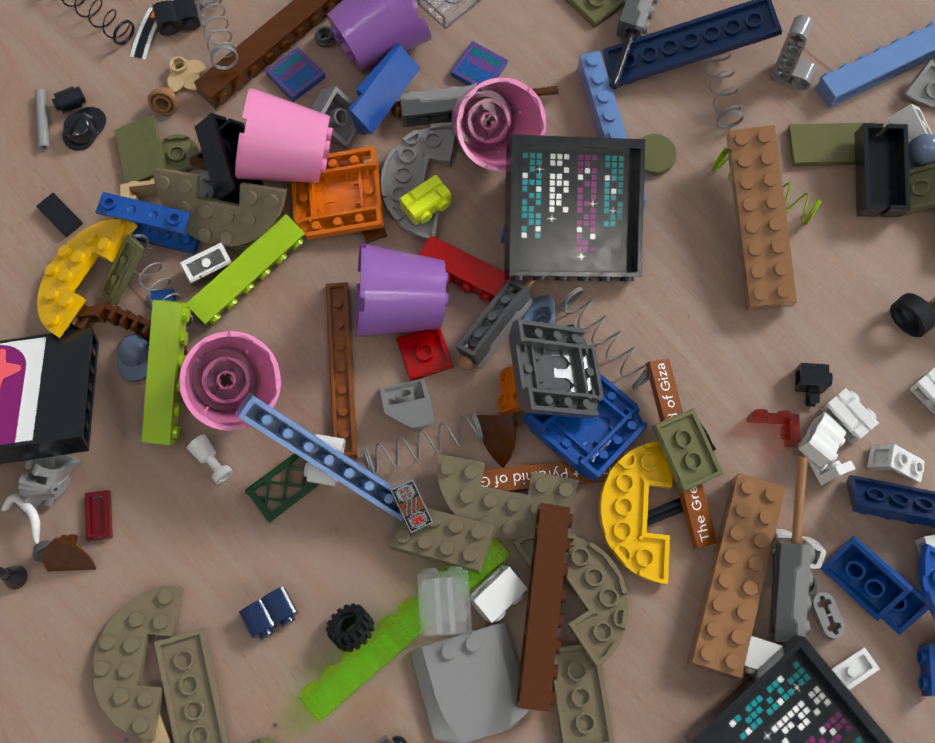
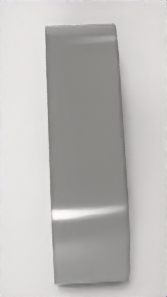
M820 592L812 596L811 610L821 634L827 639L841 637L845 632V624L832 595ZM820 598L822 601L826 600L828 603V605L825 606V610L823 607H818L817 603L820 602ZM830 622L837 625V629L834 632L827 630Z

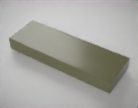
M127 235L100 290L101 294L112 305L118 304L145 250L134 236Z

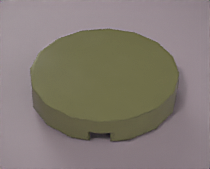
M180 134L171 135L164 139L162 148L167 169L191 172L196 166L190 165V157L199 152L197 144L188 136Z
M649 134L640 138L645 139V172L657 176L669 171L676 160V149L670 139L660 134Z

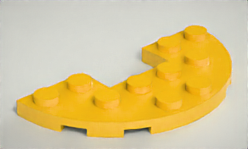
M109 219L98 222L75 235L58 249L56 256L45 268L37 296L38 315L48 331L61 338L86 301V299L74 293V291L98 257L110 262L114 261L127 235L131 236L137 225L135 223L121 219Z
M654 441L631 450L611 468L600 492L599 521L607 545L623 566L647 581L667 585L670 535L647 533L649 487L672 488L673 475L658 442Z

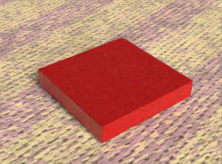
M441 328L418 331L396 338L410 381L454 368Z

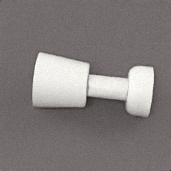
M205 434L198 436L187 446V450L200 463L204 464L207 462L214 471L212 479L216 484L224 482L233 474V470L228 465L221 466L214 457L216 450Z

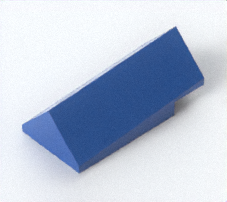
M396 44L356 88L358 99L348 110L360 135L373 134L420 69L399 44Z
M854 536L847 540L821 567L829 577L877 621L883 619L899 635L929 610L923 594Z

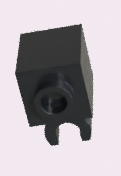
M800 363L795 369V391L806 392L805 405L816 407V404L820 402L819 393H824L832 385L833 375L829 372L828 364Z

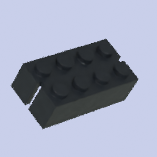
M210 113L195 126L216 200L239 203L241 183L263 185L262 180H244L235 177L239 133L245 132L243 122L230 118L227 120L224 116Z
M863 123L855 132L857 216L877 217L881 213V217H902L911 210L908 124H887L884 127V124Z

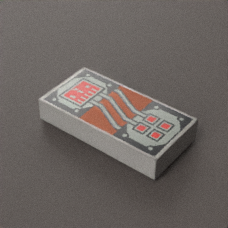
M413 478L390 488L411 533L433 523Z

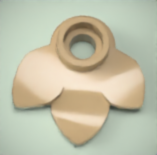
M181 56L174 57L169 64L168 85L174 93H177L183 87L190 91H197L194 81L207 68L199 60L188 61Z

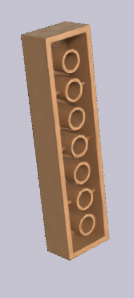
M775 125L729 130L726 141L747 311L793 307L797 302Z
M738 473L732 479L687 660L688 665L732 679L742 678L786 487Z

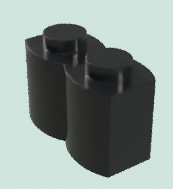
M195 0L161 1L152 5L160 35H173L180 30L193 31L201 26Z

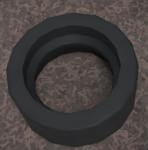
M914 293L902 295L890 307L891 317L897 326L913 337H922L935 326V312L927 301Z

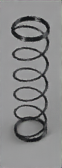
M61 0L64 5L75 7V11L79 16L88 17L92 26L103 28L105 36L113 38L114 43L117 45H124L131 40L135 26L130 20L119 23L114 30L113 37L106 34L104 27L115 19L117 13L115 9L107 12L102 26H96L91 22L90 17L101 9L102 0H99L101 5L98 10L90 15L92 6L98 0L91 4L88 16L79 14L76 8L85 0L77 5V0H75L74 5H68L64 0ZM111 11H115L113 19L104 25L107 15ZM129 23L127 29L119 36H116L118 30L124 24ZM131 24L132 29L129 36L124 41L117 42L116 38L124 35Z

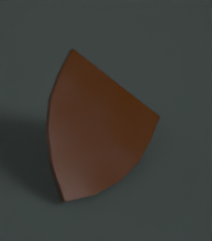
M477 415L483 434V443L487 451L504 468L510 461L515 449L517 421L514 420L513 415Z
M75 534L56 537L43 550L42 560L48 572L96 570V565L89 554L76 546L78 536Z

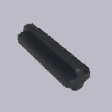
M680 498L648 510L647 526L683 512Z

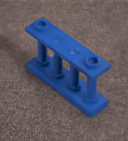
M107 192L102 193L95 211L96 214L135 223L137 227L132 235L144 234L151 245L192 255L196 254L200 241L190 236L186 231L191 215L190 212ZM136 237L139 242L146 243L145 238Z

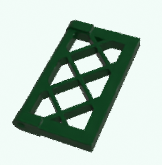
M295 453L245 489L246 494L250 496L269 523L320 485L315 483L304 485V468L291 467V464L300 458ZM287 469L285 482L271 481L275 475ZM290 470L303 471L301 484L288 483ZM266 483V496H258L255 490ZM271 484L284 486L282 499L269 497ZM287 486L301 488L291 498L285 499ZM268 501L281 502V505L272 512L267 508Z

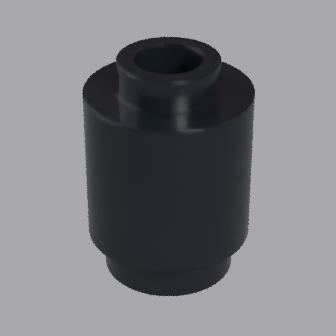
M71 86L54 93L55 98L52 99L56 110H61L63 114L82 107V104L87 102L79 86L75 88Z

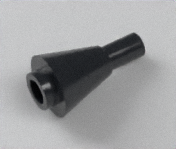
M13 565L7 568L0 567V578L7 588L19 589L27 581V571L20 565Z

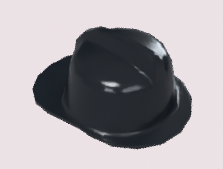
M85 107L75 114L69 115L63 124L62 138L65 145L75 151L85 150L90 147L106 125L104 112L96 107Z

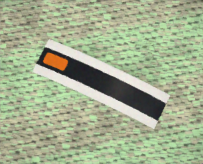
M149 7L140 24L132 46L131 57L146 60L148 49L157 27L153 8Z

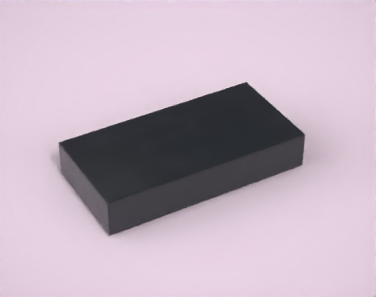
M51 193L36 206L65 237H68L83 224L54 193Z

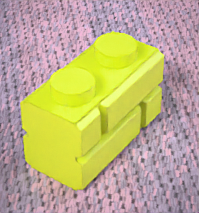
M434 175L400 197V207L415 226L420 222L424 224L432 218V214L438 210L442 212L450 206L451 193L440 178Z

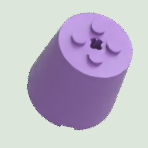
M342 0L326 14L335 41L339 47L342 46L349 62H354L360 71L379 64L396 44L401 45L405 51H408L430 41L432 38L426 20L424 18L420 19L415 10L418 8L415 0Z
M360 243L358 272H361V283H357L356 337L440 329L443 317H445V307L448 306V293H446L448 272H446L444 260Z

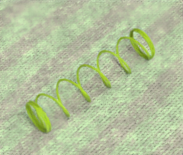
M727 147L720 153L712 167V171L716 172L729 159L728 157L725 159L728 153ZM790 182L783 185L784 188L789 184L788 191L784 200L785 204L791 188ZM808 192L804 193L786 209L787 212L807 194L806 203L801 215V223L803 222L806 225L822 202V200L818 199L806 219L803 220L809 200Z

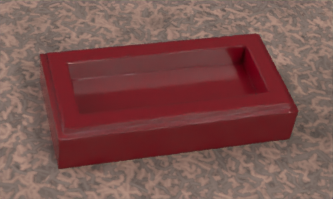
M110 490L85 493L87 541L113 538Z

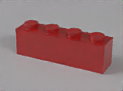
M430 235L419 253L422 256L444 260L445 269L448 272V283L452 282L458 285L466 293L472 292L479 296L480 300L488 304L510 278L509 275H504L503 271L432 235Z

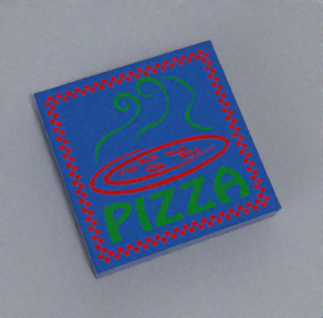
M472 41L450 71V76L468 86L479 84L485 80L499 77L507 66L508 60Z
M299 47L266 70L267 76L293 102L326 78L325 73Z

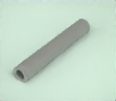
M37 89L35 91L38 149L45 151L50 148L47 98L45 90Z

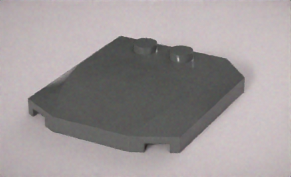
M517 319L512 323L509 343L519 406L526 413L590 419L598 416L599 411H597L598 403L602 401L603 389L596 350L592 344L588 345L584 339L583 334H585L583 328Z

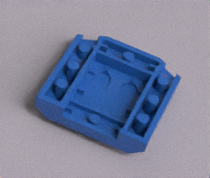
M600 374L603 398L598 403L597 411H599L597 417L590 419L527 413L524 417L525 423L535 436L584 478L597 481L648 426L646 421L643 423L638 413L640 411L638 405L602 374Z

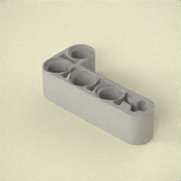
M798 15L794 18L771 75L775 81L799 90L810 88L817 71V67L813 63L800 59L814 24L810 17Z

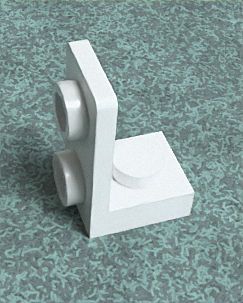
M808 458V463L821 486L856 469L851 460L843 464L840 461H836L830 465L825 464L819 467Z
M896 444L873 445L870 449L867 468L872 471L894 470L914 482H921L925 462Z

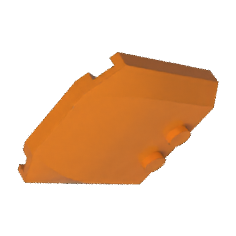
M374 146L329 153L325 173L321 172L319 183L291 182L293 218L308 240L384 228L379 162Z

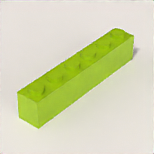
M285 214L187 302L190 312L205 327L208 324L213 326L222 317L220 313L225 308L228 311L238 303L236 298L242 293L247 295L255 287L253 283L257 279H265L271 273L270 268L275 263L280 265L288 257L286 253L290 249L295 251L304 243L302 239L305 233Z
M153 300L142 429V442L171 445L177 442L181 434V426L178 425V420L182 414L183 403L180 402L179 377L186 357L184 355V347L188 344L189 339L188 332H186V323L190 320L191 312L187 302Z

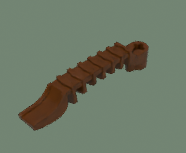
M107 301L94 306L83 304L70 323V326L75 329H85L89 323L102 322L105 324L108 320L114 326L119 324L125 330L130 328L132 332L138 335L141 333L144 338L150 340L151 320L148 321L139 314L138 316L134 315L128 309L126 311L122 310L117 305L112 306ZM186 345L184 347V355L187 356L188 351Z

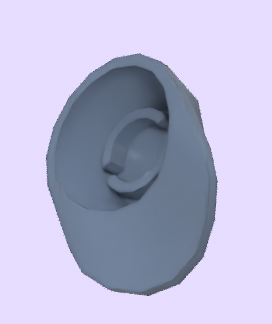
M920 135L909 143V169L935 162V135Z
M542 295L534 298L532 305L525 312L522 320L555 324L554 298L551 295Z
M131 334L125 336L118 344V371L122 378L127 381L136 382L147 377L149 341L141 335Z

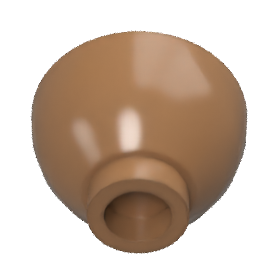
M157 87L148 95V104L157 114L169 116L176 112L178 99L171 88Z

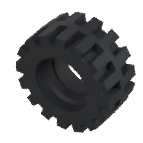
M351 603L350 606L346 604L343 609H337V613L331 615L332 620L327 622L329 626L326 627L327 636L343 652L347 650L353 652L354 648L356 650L360 649V645H365L367 638L370 639L372 637L371 632L375 628L373 626L374 621L361 605H356L355 603ZM354 624V626L347 631V629Z

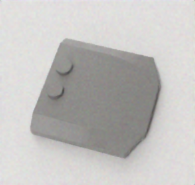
M505 622L410 651L434 739L453 743L471 742L511 729L530 710L516 707L520 670Z

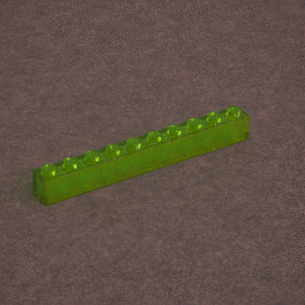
M493 537L480 574L453 566L450 568L447 566L443 567L436 574L437 579L431 584L426 582L417 590L419 595L412 601L408 598L399 605L400 611L393 617L391 614L386 616L379 623L381 627L375 633L371 632L372 637L370 639L367 638L365 645L361 644V648L355 649L353 652L347 650L341 655L342 661L335 667L331 664L321 673L323 677L317 683L311 681L301 690L303 695L299 697V700L317 723H321L509 559L510 554Z

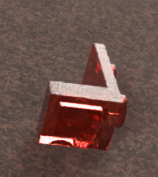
M756 409L747 417V422L783 424L780 436L784 440V447H795L800 442L799 414H791V411L787 410L768 413L766 409Z

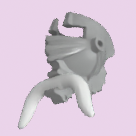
M71 455L27 460L24 465L27 470L20 476L18 482L19 494L13 493L8 496L1 510L7 511L16 503L18 505L17 511L29 517L33 541L38 544L40 539V519L36 509L42 501L43 505L52 506L54 499L64 494L71 481L69 475L82 462Z

